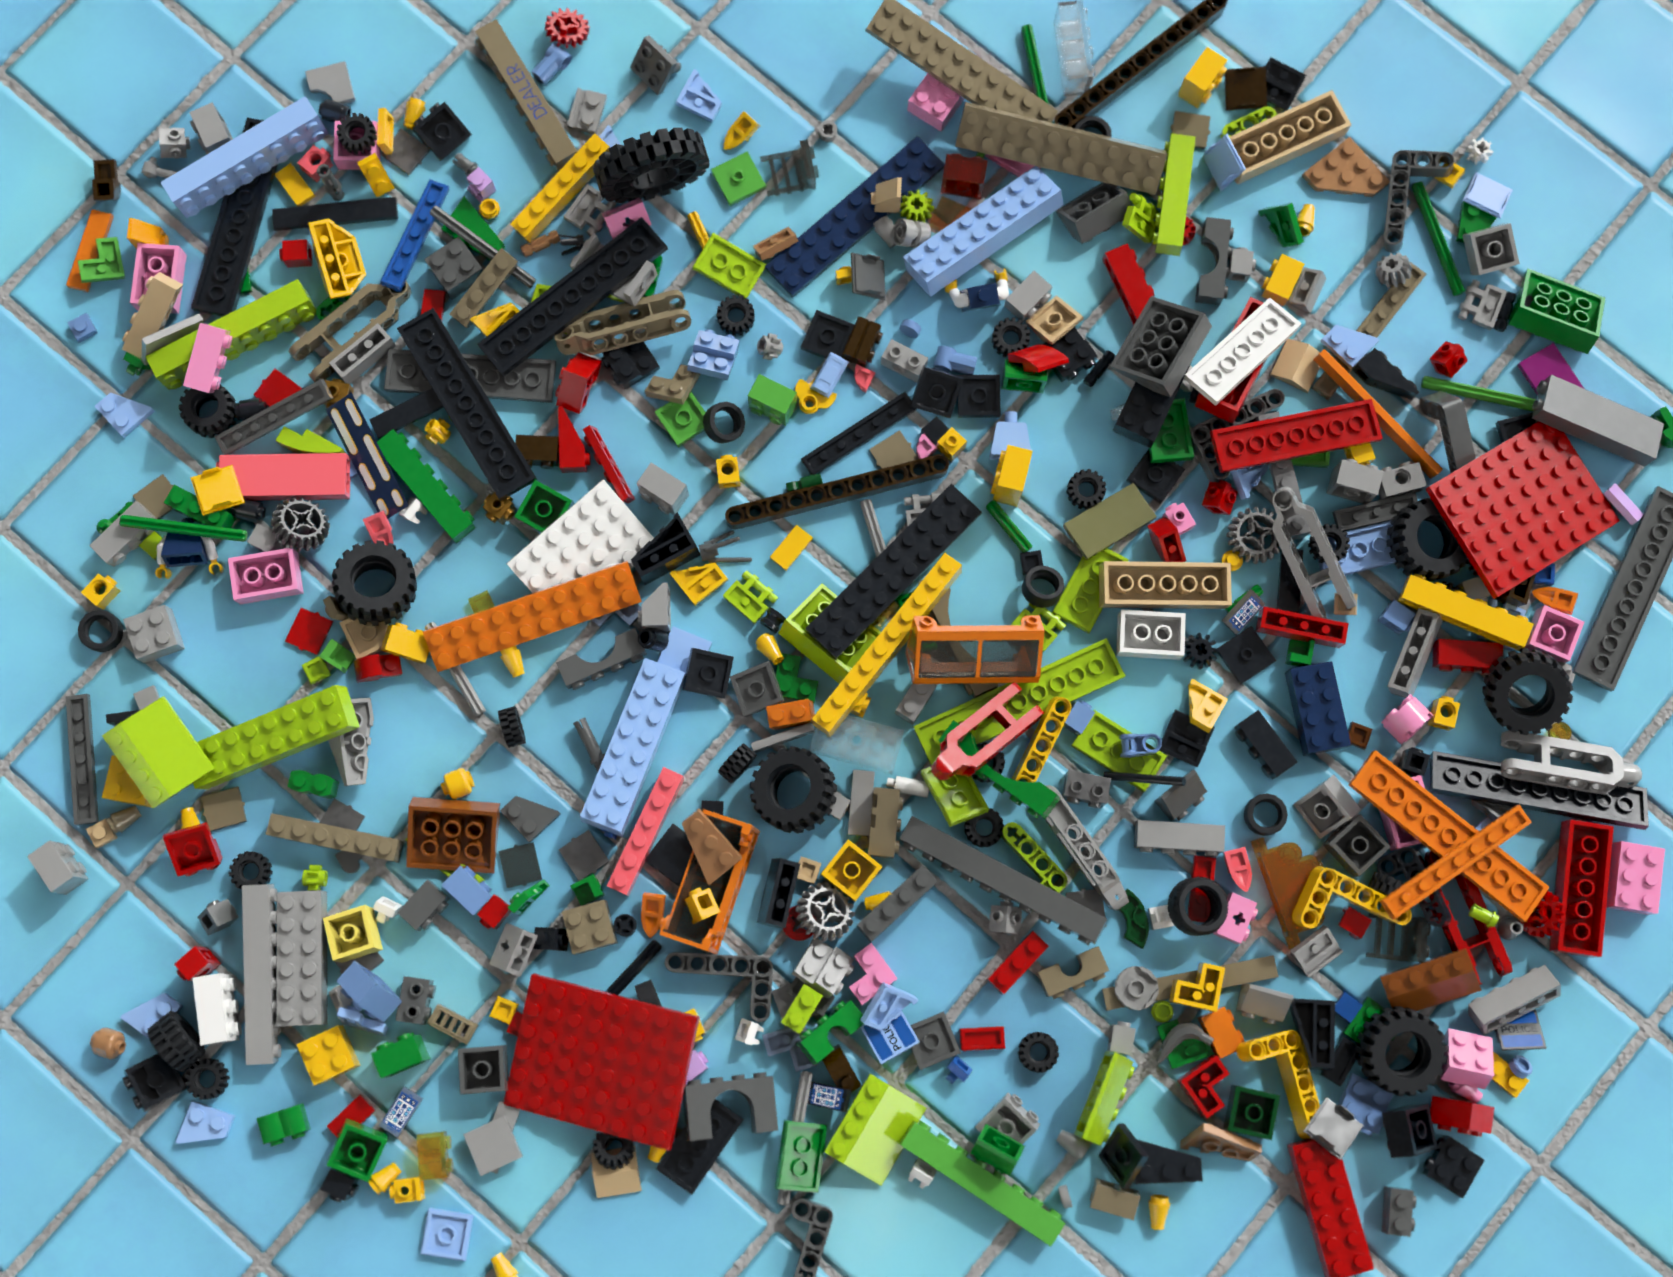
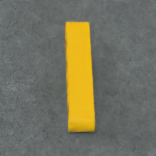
M1054 697L1049 701L1044 711L1045 714L1041 717L1011 779L1019 781L1024 778L1026 782L1037 781L1071 711V703L1068 699ZM1058 701H1062L1064 709L1058 713L1055 705ZM1052 720L1055 723V728L1053 731L1048 732L1046 730V723ZM1039 740H1044L1045 748L1042 751L1036 749V743ZM1030 759H1034L1036 766L1033 770L1029 771L1026 764Z

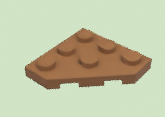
M1351 137L1347 138L1302 175L1315 191H1335L1338 194L1353 195V193L1363 194L1366 197H1374L1390 183Z

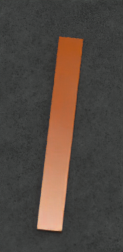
M1325 349L1313 359L1354 402L1372 399L1380 428L1414 463H1420L1422 471L1430 479L1443 470Z
M1519 804L1515 805L1380 900V903L1390 918L1395 920L1532 822Z

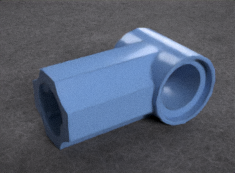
M553 43L545 52V57L531 73L539 83L546 85L559 70H564L570 64L572 56L562 47L557 46V43Z
M939 346L933 368L944 372L954 371L973 375L977 357L958 353L955 349L948 346Z

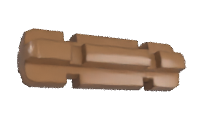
M556 230L548 233V236L543 235L530 241L531 244L526 243L520 248L523 255L528 257L534 251L536 253L549 247L551 243L559 242V234Z

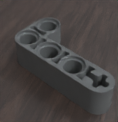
M799 1198L792 1204V1215L797 1220L809 1223L810 1225L794 1277H803L804 1271L813 1272L812 1275L808 1273L807 1277H816L833 1221V1212L827 1205ZM804 1203L807 1205L808 1211L805 1215L796 1213L795 1207L797 1204ZM820 1210H825L829 1213L827 1221L820 1222L817 1219L816 1215ZM812 1233H820L823 1240L819 1244L812 1243L810 1241ZM810 1254L816 1258L813 1266L804 1264L803 1258L806 1255Z

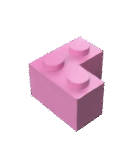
M872 943L853 956L866 973L865 976L849 987L861 1005L875 996L882 982L890 985L898 979Z

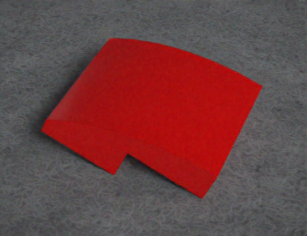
M1041 344L1008 354V361L1023 363L1025 372H1041L1069 363V358L1050 346Z

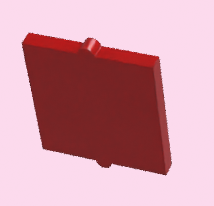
M275 368L266 380H262L261 386L253 395L256 398H261L270 407L303 388Z
M300 608L285 642L299 647L301 651L306 650L318 655L333 621L320 616L318 612L313 613Z

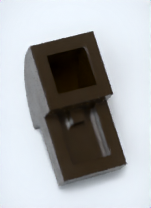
M115 159L93 160L95 179L92 180L94 201L118 200L121 194V183L118 182L117 161Z
M840 1045L834 1046V1050L823 1058L822 1061L836 1086L853 1092L862 1087Z

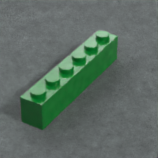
M392 429L377 441L386 461L454 542L458 543L476 528L472 523L475 519L468 510L463 512L460 509L461 502L454 494L451 497L446 492L448 489L446 484L441 479L437 481L433 477L435 471L428 463L422 464L419 460L422 458L415 448L410 449L406 445L409 441L403 433L397 434Z

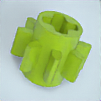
M309 865V870L304 869L302 884L303 886H308V891L321 890V887H326L328 882L327 870H322L320 865Z

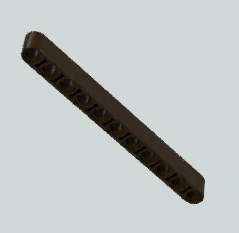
M1228 0L1202 1L1055 116L1054 123L1062 122L1067 127L1075 128V125L1081 119L1096 114L1221 17ZM1213 3L1219 4L1220 7L1214 6ZM1198 15L1204 16L1205 19L1199 18ZM1182 27H1187L1190 30L1186 31ZM1167 39H1172L1174 42L1171 43ZM1151 51H1157L1159 54H1153ZM1136 63H1142L1144 66L1140 67ZM1124 74L1127 75L1129 78L1125 79L1122 78L1120 75ZM1109 86L1113 88V90L1109 91L1105 89V87ZM1094 98V99H1096L1098 102H1097V103H1093V102H1091L1089 99ZM1078 110L1082 112V114L1077 115L1074 113V111Z
M934 455L732 506L725 513L726 523L731 529H741L942 478L947 474L949 460L944 455ZM940 462L945 468L937 470L933 465ZM915 468H922L925 473L916 475L913 470ZM894 473H901L904 478L898 481L893 478ZM875 478H881L884 483L877 486L872 481ZM860 483L863 485V489L856 491L852 488V485ZM840 488L843 493L840 496H835L832 494V490ZM819 493L823 498L820 501H814L811 496ZM798 498L802 501V504L800 506H793L791 501ZM773 504H780L782 506L781 510L777 512L772 511L770 507ZM759 509L761 514L753 517L750 515V511ZM733 514L741 516L737 522H732L729 518Z

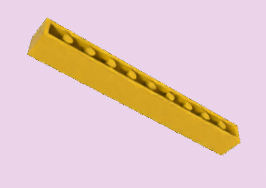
M946 553L942 555L814 715L812 723L816 728L829 738L834 734L908 641L913 617L928 616L962 573V564Z

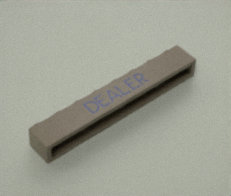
M497 19L475 30L477 35L475 42L481 51L485 50L487 53L485 58L490 67L494 66L497 72L495 74L501 84L504 82L507 86L505 91L510 100L515 99L517 103L515 107L520 116L524 115L527 121L525 123L531 133L535 132L537 135L535 140L541 150L545 148L548 153L545 156L551 166L555 165L557 170L560 171L576 154L577 150Z

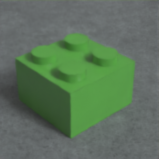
M761 374L758 375L747 395L748 405L751 408L750 411L758 416L763 414L769 417V420L776 425L783 424L786 426L797 406V392Z

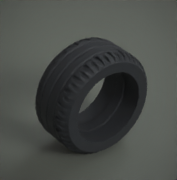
M1205 877L1188 878L1179 882L1171 890L1167 908L1172 923L1181 932L1192 936L1208 935L1217 931L1224 924L1229 909L1228 901L1224 890L1215 881ZM1193 888L1202 890L1209 898L1211 905L1210 915L1202 925L1192 922L1185 911L1186 896Z

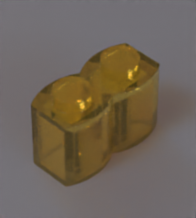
M447 1131L420 1133L417 1135L420 1180L447 1178L450 1176V1172H453V1159L449 1158L448 1149H451L452 1141L451 1136H447Z

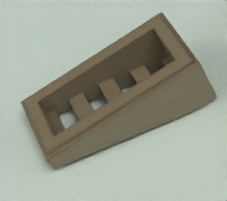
M437 1004L427 1022L430 1026L468 1045L478 1027V1024L442 1004ZM444 1012L445 1015L440 1024L437 1023L439 1016ZM449 1017H454L449 1027H444ZM460 1020L461 1024L455 1033L452 1030L454 1029L457 1021ZM467 1024L469 1028L464 1037H462L460 1034Z

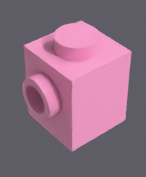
M1184 502L1179 505L1173 503L1165 508L1166 512L1162 518L1167 517L1177 527L1179 536L1193 529L1196 525Z

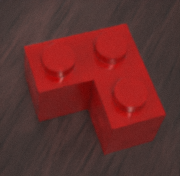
M580 352L574 358H570L567 366L561 369L559 379L562 380L555 393V396L558 397L556 405L580 414L587 405L591 386L598 379L602 361Z
M1211 1055L1177 1079V1082L1200 1115L1207 1119L1225 1106L1212 1086L1230 1073L1217 1055Z
M1432 1096L1430 1114L1432 1123L1437 1124V1129L1451 1131V1127L1458 1128L1457 1133L1482 1137V1133L1491 1134L1495 1107Z

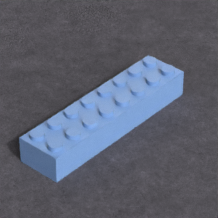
M306 96L163 180L161 184L172 202L186 218L195 216L203 208L215 204L225 195L232 194L237 188L252 182L260 174L269 172L273 166L287 161L290 156L297 152L304 151L312 143L321 141L329 133Z
M1034 166L903 256L907 272L930 297L1062 207L1061 189L1038 166Z
M644 658L581 812L580 818L583 823L623 837L684 685L685 672Z

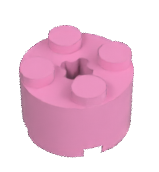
M1410 694L1381 723L1402 745L1434 715L1416 697Z

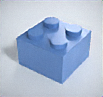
M355 960L337 980L342 987L340 991L347 998L353 999L351 1004L359 1011L365 1009L364 1012L372 1019L377 1017L385 1022L402 1002L379 976Z

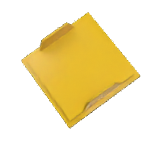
M233 465L223 468L215 467L203 471L200 475L190 477L203 516L245 503Z

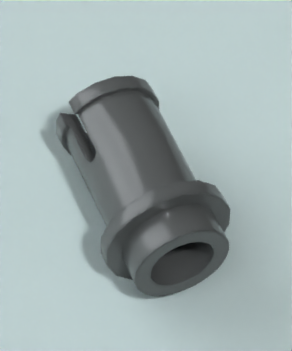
M462 153L456 154L455 159H453V164L463 170L467 177L478 168L476 162H471Z

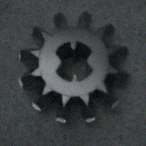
M1197 633L1196 638L1190 635L1188 637L1189 641H1185L1184 654L1188 656L1183 660L1184 662L1191 660V668L1197 663L1198 669L1201 670L1203 664L1208 668L1211 666L1210 661H1216L1217 657L1213 654L1217 653L1218 649L1212 648L1216 641L1213 640L1209 643V635L1202 639V634ZM1199 647L1202 648L1201 655L1197 654Z

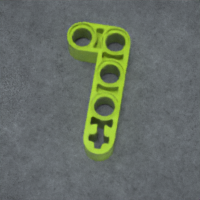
M1015 822L1006 824L1002 829V839L1041 880L1040 883L1058 893L1064 889L1068 879L1058 865L1019 824ZM1007 828H1009L1010 830L1014 828L1016 830L1015 836L1018 839L1021 836L1024 837V839L1021 840L1017 844V846L1014 844L1017 841V839L1014 836H1011L1010 838L1007 836L1009 832ZM1023 843L1031 845V854L1027 855L1021 851ZM1038 859L1046 861V870L1041 871L1036 867ZM1053 875L1061 877L1062 884L1060 887L1052 884L1051 878Z

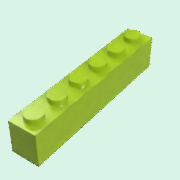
M1171 134L1170 140L1165 141L1164 150L1167 153V159L1162 171L1165 172V176L1161 177L1159 190H1163L1162 196H1158L1157 208H1160V214H1156L1154 225L1158 227V232H1154L1152 245H1156L1155 253L1180 256L1183 246L1195 136Z

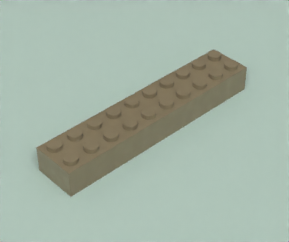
M965 102L955 141L956 147L1156 195L1167 157L1166 151L968 102Z

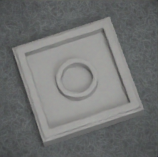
M506 1115L463 1134L480 1176L523 1157Z

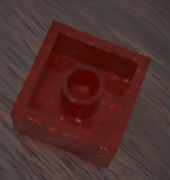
M958 153L947 154L941 193L981 200L988 160H983V158L977 156L972 158L963 157Z

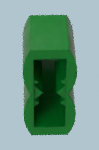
M303 770L291 771L288 787L296 792L306 795L315 794L327 799L336 797L339 782L324 774L313 775Z
M304 1103L256 1118L263 1144L270 1142L271 1147L284 1143L283 1138L292 1136V1140L305 1136V1131L310 1129Z

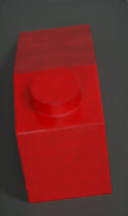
M559 406V468L562 473L587 472V466L591 465L590 453H587L564 408Z

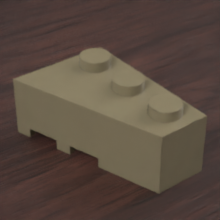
M877 787L873 789L868 855L870 857L894 858V853L899 854L900 841H896V832L901 830V819H898V810L902 811L903 798L900 797V789Z

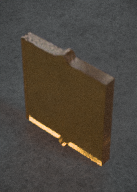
M942 196L937 208L934 209L929 225L931 228L941 231L972 209Z

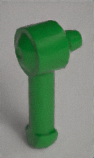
M127 502L109 520H100L96 526L97 531L102 534L133 502Z

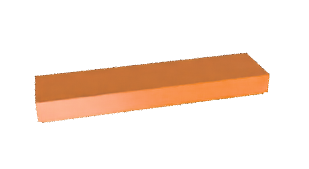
M94 209L91 210L66 284L68 288L89 292L92 282L81 283L78 260L99 259L95 240L107 238L114 218L112 214Z

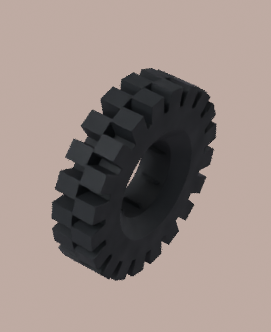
M667 128L658 129L652 136L649 131L640 134V139L638 140L631 137L623 141L624 145L616 144L609 148L610 152H603L599 156V160L595 161L593 171L601 196L610 202L615 200V203H624L627 200L630 202L644 197L645 201L655 198L656 194L661 196L671 194L670 189L678 191L686 187L685 183L692 184L698 179V176H702L706 172V168H709L710 163L699 132H694L693 129L689 128L685 130L673 128L668 132Z

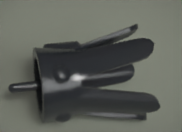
M583 234L577 236L558 235L571 238L560 240V245L575 246L563 251L562 256L580 251L583 248L585 242Z

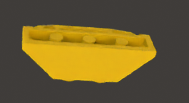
M330 219L309 222L308 226L315 258L329 298L335 299L352 295L366 277L355 236L334 224Z

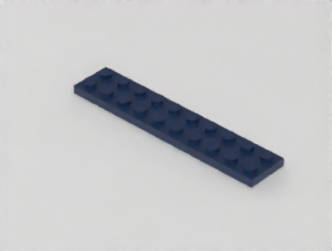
M918 136L915 137L800 235L798 242L791 245L790 248H785L766 264L765 269L793 298L875 228L873 224L876 221L891 214L875 212V205H871V192L876 191V184L902 177L900 202L902 203L903 195L908 196L910 190L915 194L918 189L922 188L943 170L945 164Z

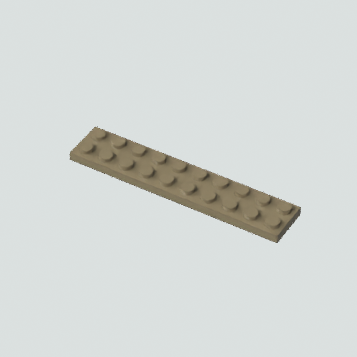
M884 0L865 30L972 104L1051 123L1058 113V110L896 0Z

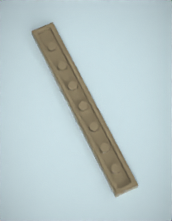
M1411 263V278L1405 279V284L1399 283L1397 288L1391 285L1356 331L1377 338L1426 276V273ZM1334 358L1348 373L1352 371L1339 358ZM1324 371L1312 389L1326 400H1329L1339 385Z
M1274 955L1220 966L1225 967L1222 988L1278 977ZM1197 970L1156 978L1159 992L1155 1001L1170 998L1173 980L1195 984ZM1114 987L1102 989L1106 1011L1124 1007L1117 1000Z

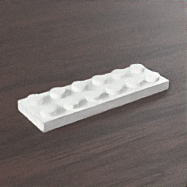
M1269 298L1187 372L1184 380L1216 406L1301 327L1302 323Z

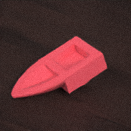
M384 510L363 519L374 543L380 540L384 541V545L387 546L388 543L393 544L392 527Z
M1242 847L1223 852L1228 873L1231 874L1237 886L1247 892L1252 880V871L1246 848Z

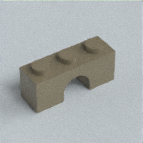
M1099 946L1076 955L1079 961V970L1074 976L1065 975L1059 964L1036 972L1046 997L1052 996L1053 999L1065 995L1064 990L1070 987L1073 990H1077L1086 986L1084 981L1092 978L1093 982L1106 977L1104 973L1109 971Z

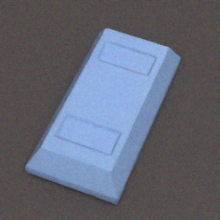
M830 352L810 389L829 398L849 361Z

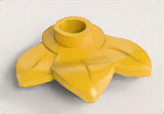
M800 379L795 387V392H797V396L800 399L799 408L805 414H814L818 409L830 407L836 400L837 394L832 392L830 397L827 398L810 389L815 379L809 384ZM807 402H812L813 406L807 407L805 404Z

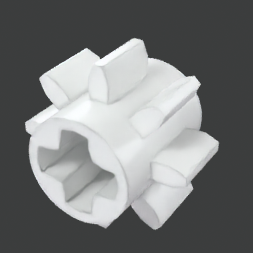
M1481 138L1479 141L1473 139L1470 146L1465 150L1469 153L1467 160H1471L1475 165L1481 161L1485 164L1488 161V157L1493 154V151L1490 150L1491 142L1488 143L1484 138Z

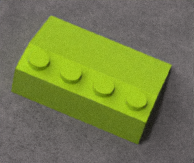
M821 583L785 619L778 634L840 684L881 631L871 624L835 660L805 631V628L837 597L835 593Z
M162 696L102 735L152 808L163 804L214 769L210 760L165 696Z
M1105 1051L1074 1132L1075 1135L1101 1146L1103 1142H1107L1111 1132L1108 1127L1111 1121H1115L1119 1111L1116 1106L1119 1100H1123L1127 1090L1124 1085L1127 1079H1131L1135 1069L1132 1066V1060L1119 1053Z
M869 1073L824 1152L882 1186L904 1148L899 1142L912 1122L918 1123L927 1108Z

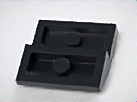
M1270 57L1266 65L1267 101L1287 111L1307 75Z
M1175 709L1161 740L1162 746L1159 751L1198 767L1215 726L1207 733L1190 723L1188 714Z
M672 824L645 859L649 865L679 887L693 850L686 833L675 824ZM695 860L694 863L690 866L688 874L696 865L698 860Z

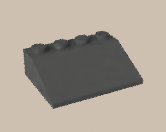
M1151 296L1111 363L1110 368L1154 392L1171 397L1212 325L1203 312Z

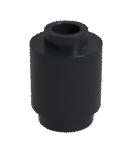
M328 99L320 103L319 115H321L322 120L335 123V121H340L342 118L347 120L345 117L347 114L351 117V108L344 103Z
M261 398L240 400L239 403L234 404L237 420L242 419L243 421L267 409L266 402L262 401Z
M244 499V504L232 507V515L236 516L237 519L259 523L266 514V508L263 507V503Z
M654 628L642 629L637 638L638 643L643 648L654 651H663L669 642L665 631Z

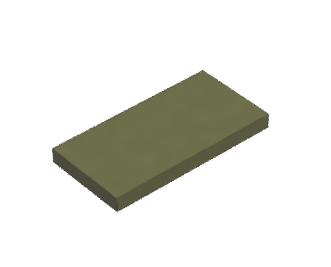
M1132 483L1064 523L1063 527L1084 558L1088 560L1152 522L1157 516L1135 484Z

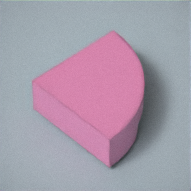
M925 433L921 435L917 443L916 452L919 459L930 457L938 450Z

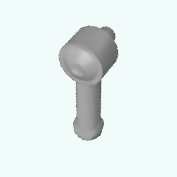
M151 157L149 161L144 162L141 171L148 178H157V176L168 178L177 173L159 168L157 158Z

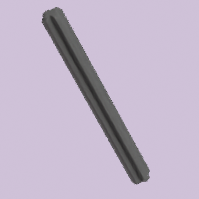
M435 205L431 209V216L492 260L498 253L495 248ZM519 266L511 274L528 288H531L536 282L534 277Z

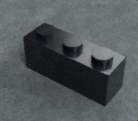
M1259 710L1234 727L1237 738L1241 742L1246 743L1251 757L1255 760L1258 759L1262 765L1261 770L1267 777H1271L1272 780L1297 763L1296 759Z
M782 858L771 860L757 923L775 928H786L800 863Z

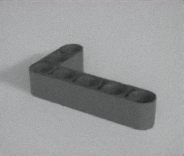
M1399 150L1393 155L1384 232V248L1388 252H1397L1403 245L1410 176L1438 178L1450 176L1454 167V157L1449 152ZM1398 161H1405L1406 164H1405V165H1399V164H1397V162H1398ZM1419 162H1426L1427 165H1426V166H1420L1418 163H1419ZM1447 163L1449 166L1441 167L1439 164ZM1403 180L1404 183L1396 184L1395 181ZM1400 199L1403 202L1396 204L1393 200ZM1393 218H1398L1400 222L1393 223L1390 220ZM1394 237L1397 238L1398 241L1392 243L1389 241V239Z
M1271 389L1244 402L1238 414L1241 422L1234 421L1232 424L1215 416L1196 425L1192 429L1190 434L1193 451L1210 482L1225 481L1230 474V471L1223 472V476L1219 477L1214 473V469H1219L1210 436V432L1215 430L1213 424H1219L1222 428L1251 423L1259 415L1276 412L1285 400L1281 390ZM1269 397L1275 398L1278 404H1272L1269 401ZM1250 406L1257 407L1259 413L1252 412ZM1194 433H1201L1204 439L1198 440ZM1204 451L1212 452L1214 458L1206 457Z
M1442 391L1421 397L1419 403L1423 414L1440 422L1450 474L1475 460L1476 457L1466 409L1461 398Z
M680 952L670 953L666 957V968L675 973L752 977L751 1017L757 1022H764L769 1018L771 1013L773 964L768 958ZM674 956H678L681 959V966L677 969L671 968L669 963L670 959ZM699 957L703 960V967L700 970L692 968L691 963L694 958ZM715 960H724L725 968L722 971L714 969L713 963ZM739 960H744L747 963V969L742 973L737 972L735 969V964ZM761 961H766L769 964V971L765 974H761L757 970V965ZM760 983H764L768 987V992L764 996L757 995L755 990L756 986ZM760 1005L764 1006L767 1010L766 1016L761 1019L757 1018L754 1014L755 1008Z

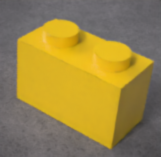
M1281 254L1278 260L1274 259L1269 269L1272 271L1270 278L1266 276L1261 286L1264 289L1262 297L1266 299L1271 298L1277 304L1285 306L1305 264L1284 254Z
M395 623V625L387 627L381 651L414 662L426 663L429 648L422 630L416 629L413 632L407 630L408 626L401 623Z

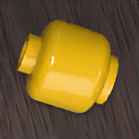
M463 768L446 773L443 777L444 782L441 783L444 795L449 794L452 799L469 795L472 792V787H475L470 771H465Z

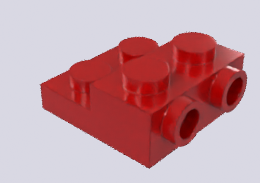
M207 822L163 835V840L177 876H191L199 870L205 868L206 870H212L221 864L223 857L216 838L213 839Z

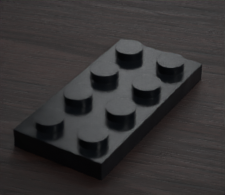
M716 1099L713 1101L710 1110L712 1139L688 1141L686 1140V1128L684 1127L672 1144V1149L666 1153L656 1170L691 1195H693L744 1120Z

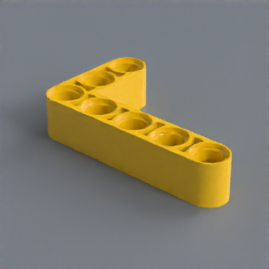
M1321 866L1313 868L1310 872L1292 914V920L1296 925L1314 928L1318 925L1331 894H1334L1390 923L1406 925L1412 917L1411 910L1409 909L1395 920H1392L1382 904L1379 910L1377 908L1378 902L1386 897L1385 895L1334 869ZM1325 872L1326 879L1322 882L1321 876ZM1344 882L1345 886L1344 889L1341 891L1340 884ZM1362 891L1363 897L1359 900V893ZM1316 892L1317 899L1315 902H1313L1312 897L1313 894ZM1305 913H1308V920L1304 922L1303 917Z
M1295 1030L1280 1031L1240 1043L1236 1051L1238 1058L1243 1062L1276 1057L1297 1134L1302 1139H1312L1303 1131L1319 1109L1320 1104L1299 1033Z

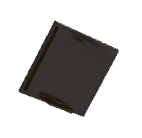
M1266 66L1227 69L1224 74L1226 111L1259 109L1267 106Z

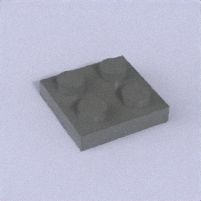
M770 661L730 676L744 717L766 709V706L785 702Z
M944 1011L910 1025L920 1042L911 1047L920 1070L961 1053Z

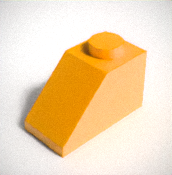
M129 218L127 239L136 249L138 243L169 244L168 235L161 227Z

